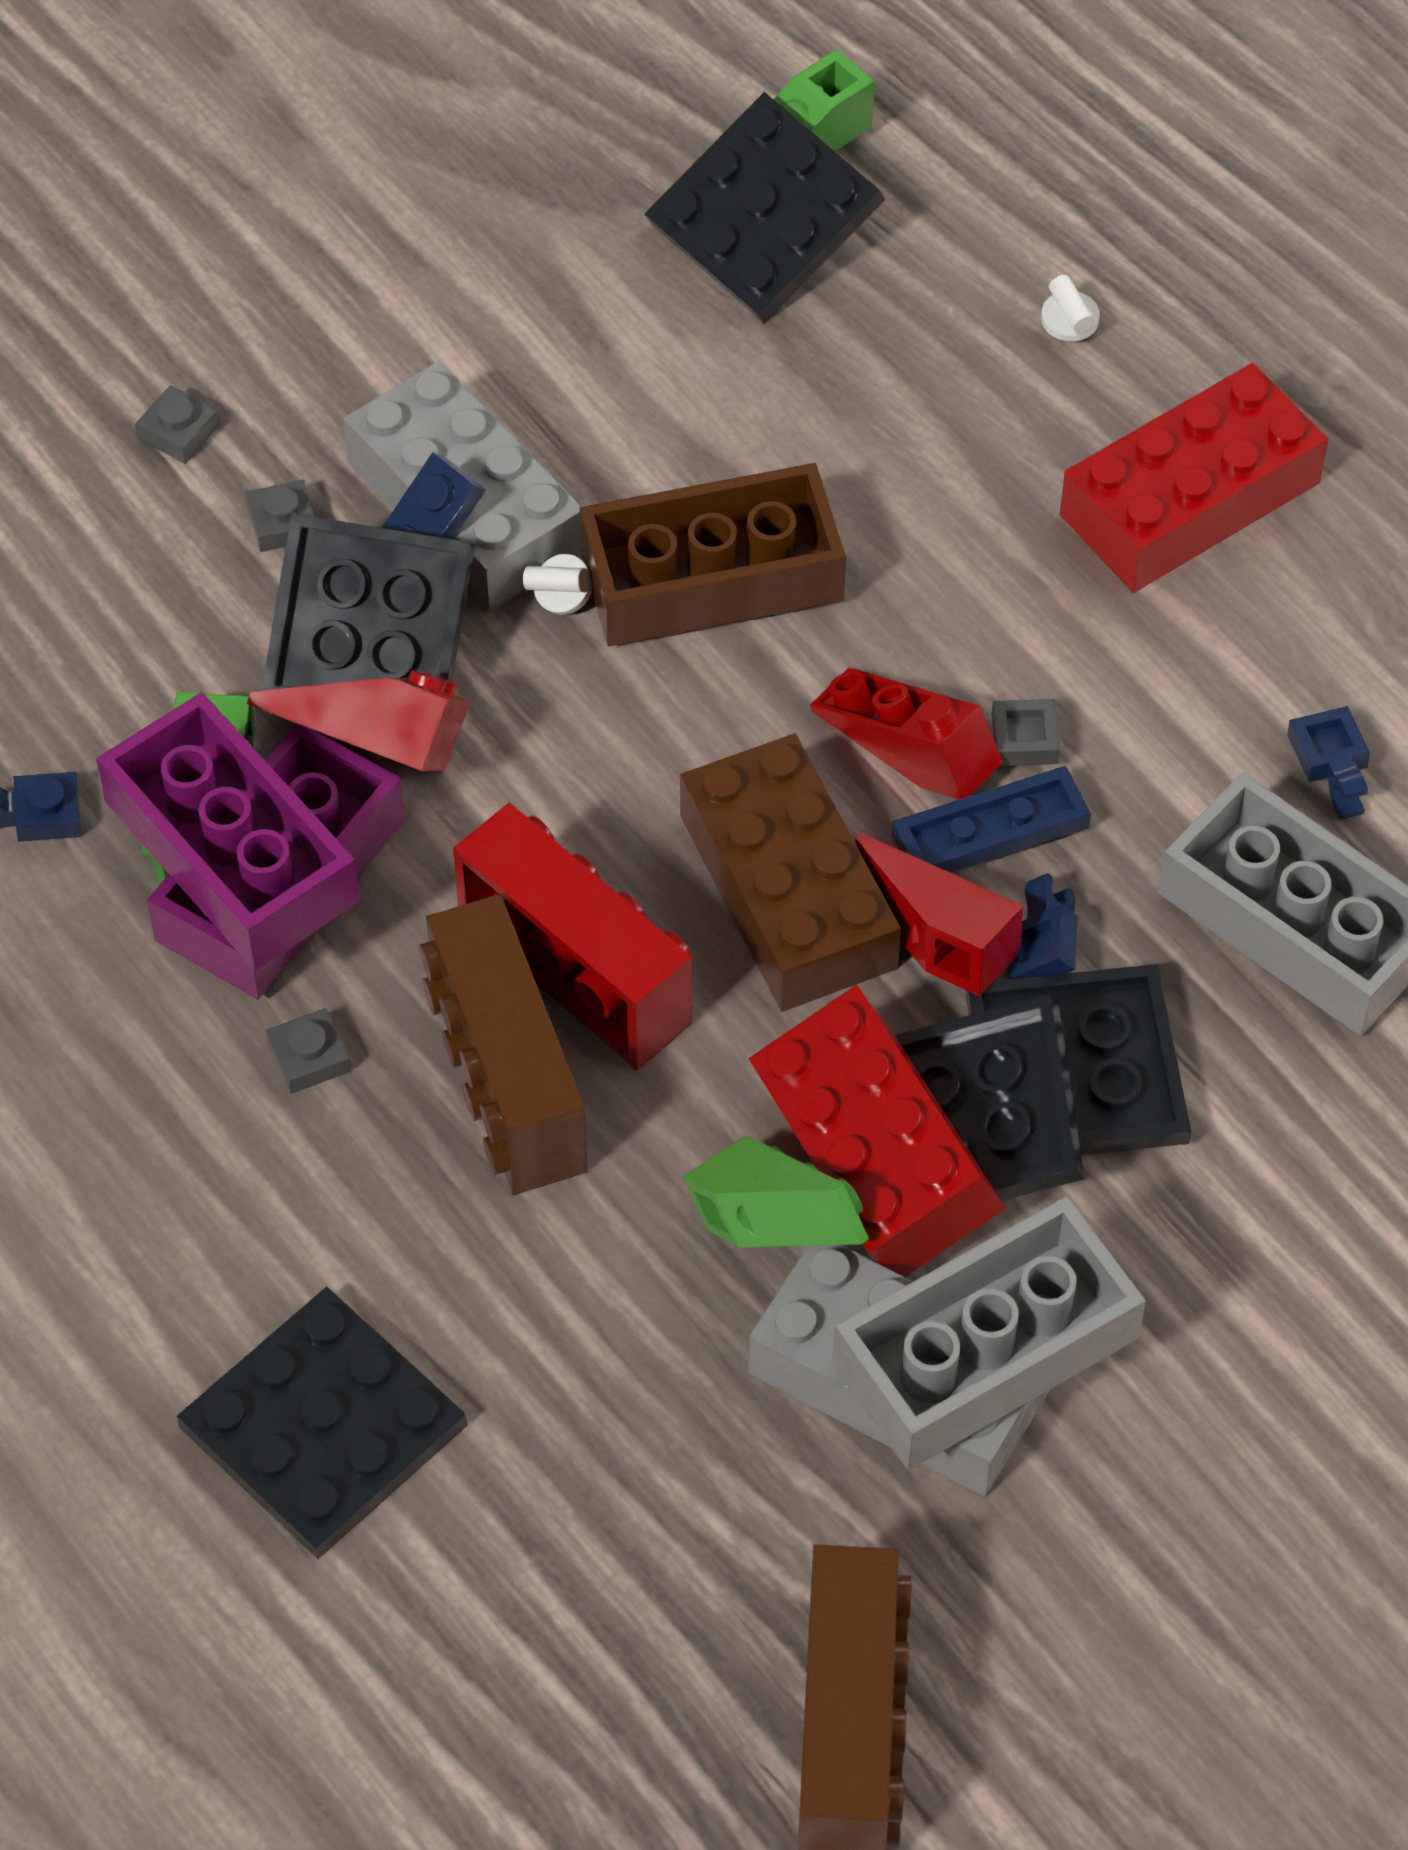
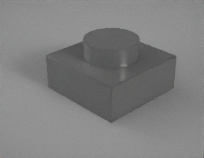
M170 385L135 423L137 439L185 464L217 429L220 422L217 409Z
M304 479L246 491L247 505L260 552L286 547L291 513L314 516Z
M1055 699L993 701L991 714L993 739L1003 761L1000 766L1058 764L1060 749Z
M327 1008L266 1029L269 1047L290 1094L351 1072L350 1058Z

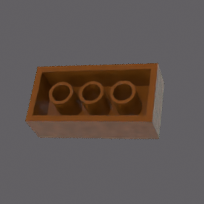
M816 463L579 507L581 553L583 561L587 564L591 573L592 593L607 646L844 601L846 555Z
M796 733L680 774V817L781 1012L898 969L901 928Z
M501 894L426 916L428 942L419 944L421 959L427 977L423 978L425 995L432 1014L442 1013L447 1027V1030L442 1031L443 1040L453 1068L463 1067L467 1083L462 1084L469 1113L473 1121L483 1119L488 1135L483 1138V1145L493 1174L505 1173L514 1196L588 1173L585 1106Z
M813 1544L798 1850H885V1848H899L904 1799L902 1769L906 1741L907 1709H905V1693L909 1664V1642H907L912 1584V1576L898 1575L899 1549Z

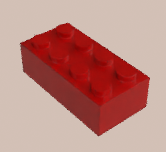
M1252 362L1064 471L1059 515L1130 591L1135 593L1320 484L1328 438Z
M508 802L453 847L458 906L501 894L536 984L634 1069L638 1071L692 1024V955L688 946L674 932L669 930L663 932L647 919L643 909L632 896L625 892L617 893L602 881L597 870L587 858L578 853L572 855L558 844L550 829L539 818L533 815L526 817Z
M857 984L748 1058L818 1171L836 1180L839 1178L844 1179L857 1193L863 1206V1212L858 1216L869 1238L863 1245L879 1265L906 1277L1006 1209L886 1021Z

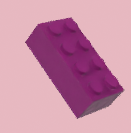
M200 692L96 758L105 802L254 971L360 902L356 862L353 856L203 692Z
M295 723L265 759L270 767L353 856L356 862L357 878L405 820L402 785L399 776L311 728ZM169 874L147 899L154 939L157 943L257 1000L260 999L311 936L309 935L254 971Z

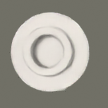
M1060 275L1054 278L1049 284L1052 296L1045 301L1041 312V322L1044 329L1051 336L1063 341H1080L1088 338L1096 331L1099 324L1100 312L1097 304L1089 296L1078 292L1068 275Z
M570 554L553 556L544 562L542 566H527L523 573L525 589L534 590L539 604L549 612L557 615H567L579 610L589 599L593 588L591 573L587 564Z

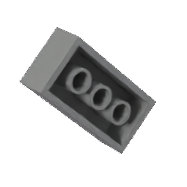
M440 360L343 418L349 465L392 510L399 503L432 452L445 456L486 489L453 540L476 544L468 591L489 613L526 591L523 584V573L527 566H542L548 559L560 554H570L578 558L582 556L580 504Z
M1242 772L1164 851L1157 892L1159 895L1360 1037L1407 988L1408 885Z
M1066 1196L835 1325L832 1364L909 1471L1136 1341L1139 1338L1146 1300Z
M842 1245L807 1246L749 1336L748 1373L891 1448L832 1364L834 1329L838 1323L913 1281ZM1050 1390L921 1464L986 1498Z

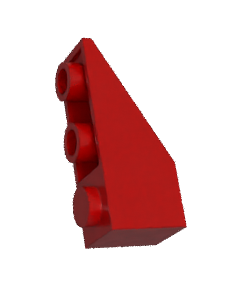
M848 667L842 674L834 678L829 687L810 704L813 713L918 787L957 800L969 797L1003 763L982 709L976 704Z
M860 833L855 838V844L901 928L900 942L925 972L980 997L1020 954L1023 905L863 833Z

